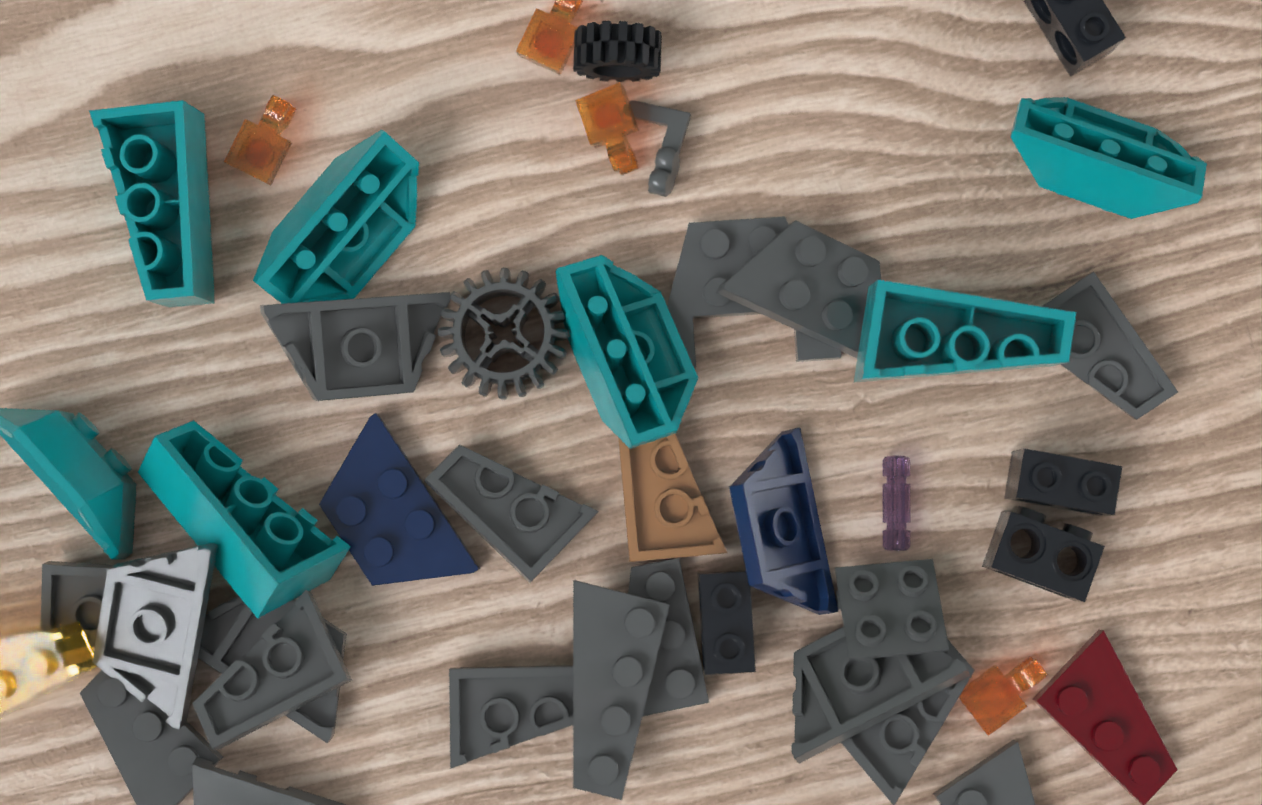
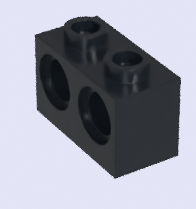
M1023 0L1070 77L1110 54L1126 38L1103 0Z
M1030 449L1015 450L1011 454L1004 499L1096 516L1115 515L1123 466Z
M1018 506L1016 513L1012 511L1001 512L982 567L1064 598L1085 602L1105 547L1090 541L1093 533L1064 523L1062 530L1044 524L1046 515L1022 506ZM1020 529L1027 532L1031 538V549L1023 557L1015 555L1010 545L1013 534ZM1065 547L1071 548L1077 556V565L1069 574H1064L1057 564L1058 554Z
M746 570L697 573L702 660L705 675L756 672L751 588Z

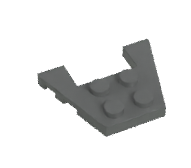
M786 217L693 222L688 224L667 307L694 369H696L694 318L761 314L718 294L717 290L725 280L732 277L752 256L768 245L788 225ZM794 329L796 362L833 360L842 357L841 350Z

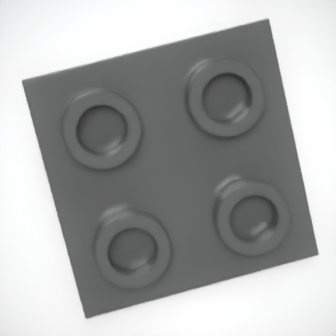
M933 559L835 567L838 588L836 590V602L838 610H841L848 660L949 651Z

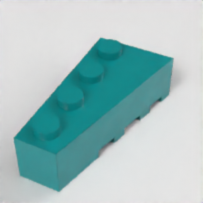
M183 100L89 110L93 125L99 130L104 149H101L106 168L111 170L118 196H115L118 209L120 215L125 217L131 238L128 241L146 300L168 308L215 303L205 114Z
M877 280L868 287L853 383L1049 367L1067 363L1070 358L1076 312Z
M194 420L156 435L144 457L138 474L197 546L209 543L218 545L214 566L257 619L301 596L306 590L311 591L332 578L351 548L350 545L338 536L331 540L315 527L318 521L304 508L298 512L280 499L276 495L279 488L265 477L260 479L249 474L241 467L243 460Z

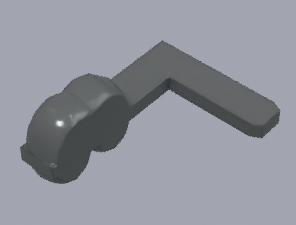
M628 101L624 113L629 118L667 126L662 147L656 154L655 169L651 172L648 182L649 193L666 197L672 192L679 171V154L691 114L639 101Z

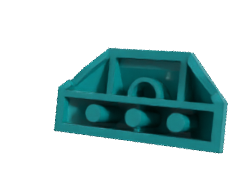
M1068 97L1042 98L1038 100L1021 98L1010 137L1039 187L1129 219L1196 204L1202 198L1207 163L1197 156L1191 157L1179 143L1160 130Z
M382 129L336 157L272 231L253 281L281 304L354 299L416 226L419 162Z
M599 255L556 269L561 309L565 315L563 320L564 328L570 332L569 344L601 420L631 449L676 434L696 386L698 376L662 293L632 273L613 265L614 262L607 257Z
M0 408V435L112 560L128 558L133 553L137 484L127 474L132 470L129 463L116 450L112 448L109 451L105 450L95 439L100 434L98 429L81 413L74 415L73 413L59 410Z

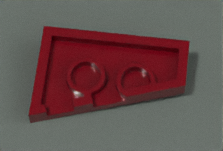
M1099 629L1032 699L1142 805H1145L1178 770L1104 630Z

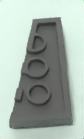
M573 580V788L622 800L670 606L669 603Z

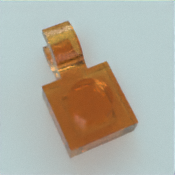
M555 0L550 14L536 8L516 49L517 55L561 75L574 48L575 29H578V27L570 24V22L578 13L583 0Z
M619 82L575 100L590 145L597 148L605 144L613 170L615 172L619 170L622 176L639 169L633 149L626 137L639 131L625 87Z
M272 95L258 125L247 119L244 120L224 163L271 186L292 144L280 135L290 124L296 108L291 106V103Z
M1031 656L1018 664L1005 676L997 666L993 665L964 688L959 699L985 734L989 736L1028 707L1019 694L1038 684L1048 674L1039 662Z

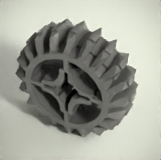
M501 268L500 282L493 283L489 270H484L481 272V277L485 286L477 289L474 281L467 278L464 281V285L471 294L466 299L458 292L453 291L451 293V300L460 306L458 312L451 309H442L441 316L448 321L454 322L453 327H441L438 329V335L441 338L453 339V343L444 345L440 348V352L443 357L458 355L459 358L454 360L448 366V369L452 374H457L465 368L468 369L461 382L466 388L471 387L480 378L482 379L479 386V394L481 396L487 397L491 391L492 384H498V397L501 400H506L509 394L508 385L515 384L519 397H524L527 395V389L523 381L531 378L535 387L541 389L544 387V382L537 373L542 368L553 376L558 373V368L548 361L549 357L552 355L560 359L566 358L567 351L560 346L554 345L555 340L564 341L570 337L569 330L555 328L554 326L564 322V312L558 310L550 313L549 311L557 305L560 299L556 293L549 294L543 299L540 298L546 288V283L542 279L536 281L531 289L526 288L529 282L527 271L522 270L519 273L515 284L510 283L511 274L509 268ZM499 296H513L521 299L517 305L513 304L507 312L502 314H493L480 307L485 301ZM533 307L539 312L544 323V338L540 350L532 346L522 335L523 326L528 320L527 315ZM469 318L476 321L485 331V341L479 349L481 352L474 361L470 357L465 343V331ZM485 320H489L495 326L499 325L503 328L514 322L516 328L511 329V331L516 335V340L523 348L507 340H502L498 345H494L492 340L497 338L490 324ZM506 353H515L530 362L526 366L512 372L500 373L486 370L492 362L495 363L501 355Z

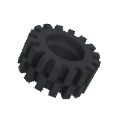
M602 21L600 25L595 22L587 23V26L581 25L578 29H575L573 70L580 76L586 75V78L589 79L600 78V81L607 82L610 79L616 80V82H625V80L638 82L640 78L650 80L652 77H657L661 73V32L655 30L652 26L643 27L641 23L629 25L628 21H619V24H612L611 21Z

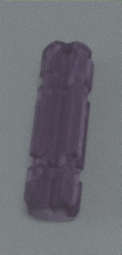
M895 455L887 456L883 459V477H886V483L883 484V523H887V530H883V547L888 551H906L911 546V530H907V523H911L910 484H906V477L910 476V459L907 456Z

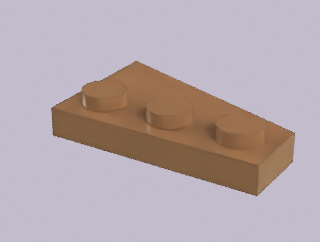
M673 434L631 449L619 438L629 561L636 562L727 553L676 435Z

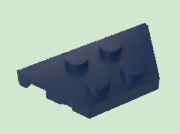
M375 413L370 416L319 505L341 539L351 546L349 549L350 553L371 585L470 574L478 571L480 567L380 415Z
M801 428L781 431L729 487L749 586L818 615L838 612Z

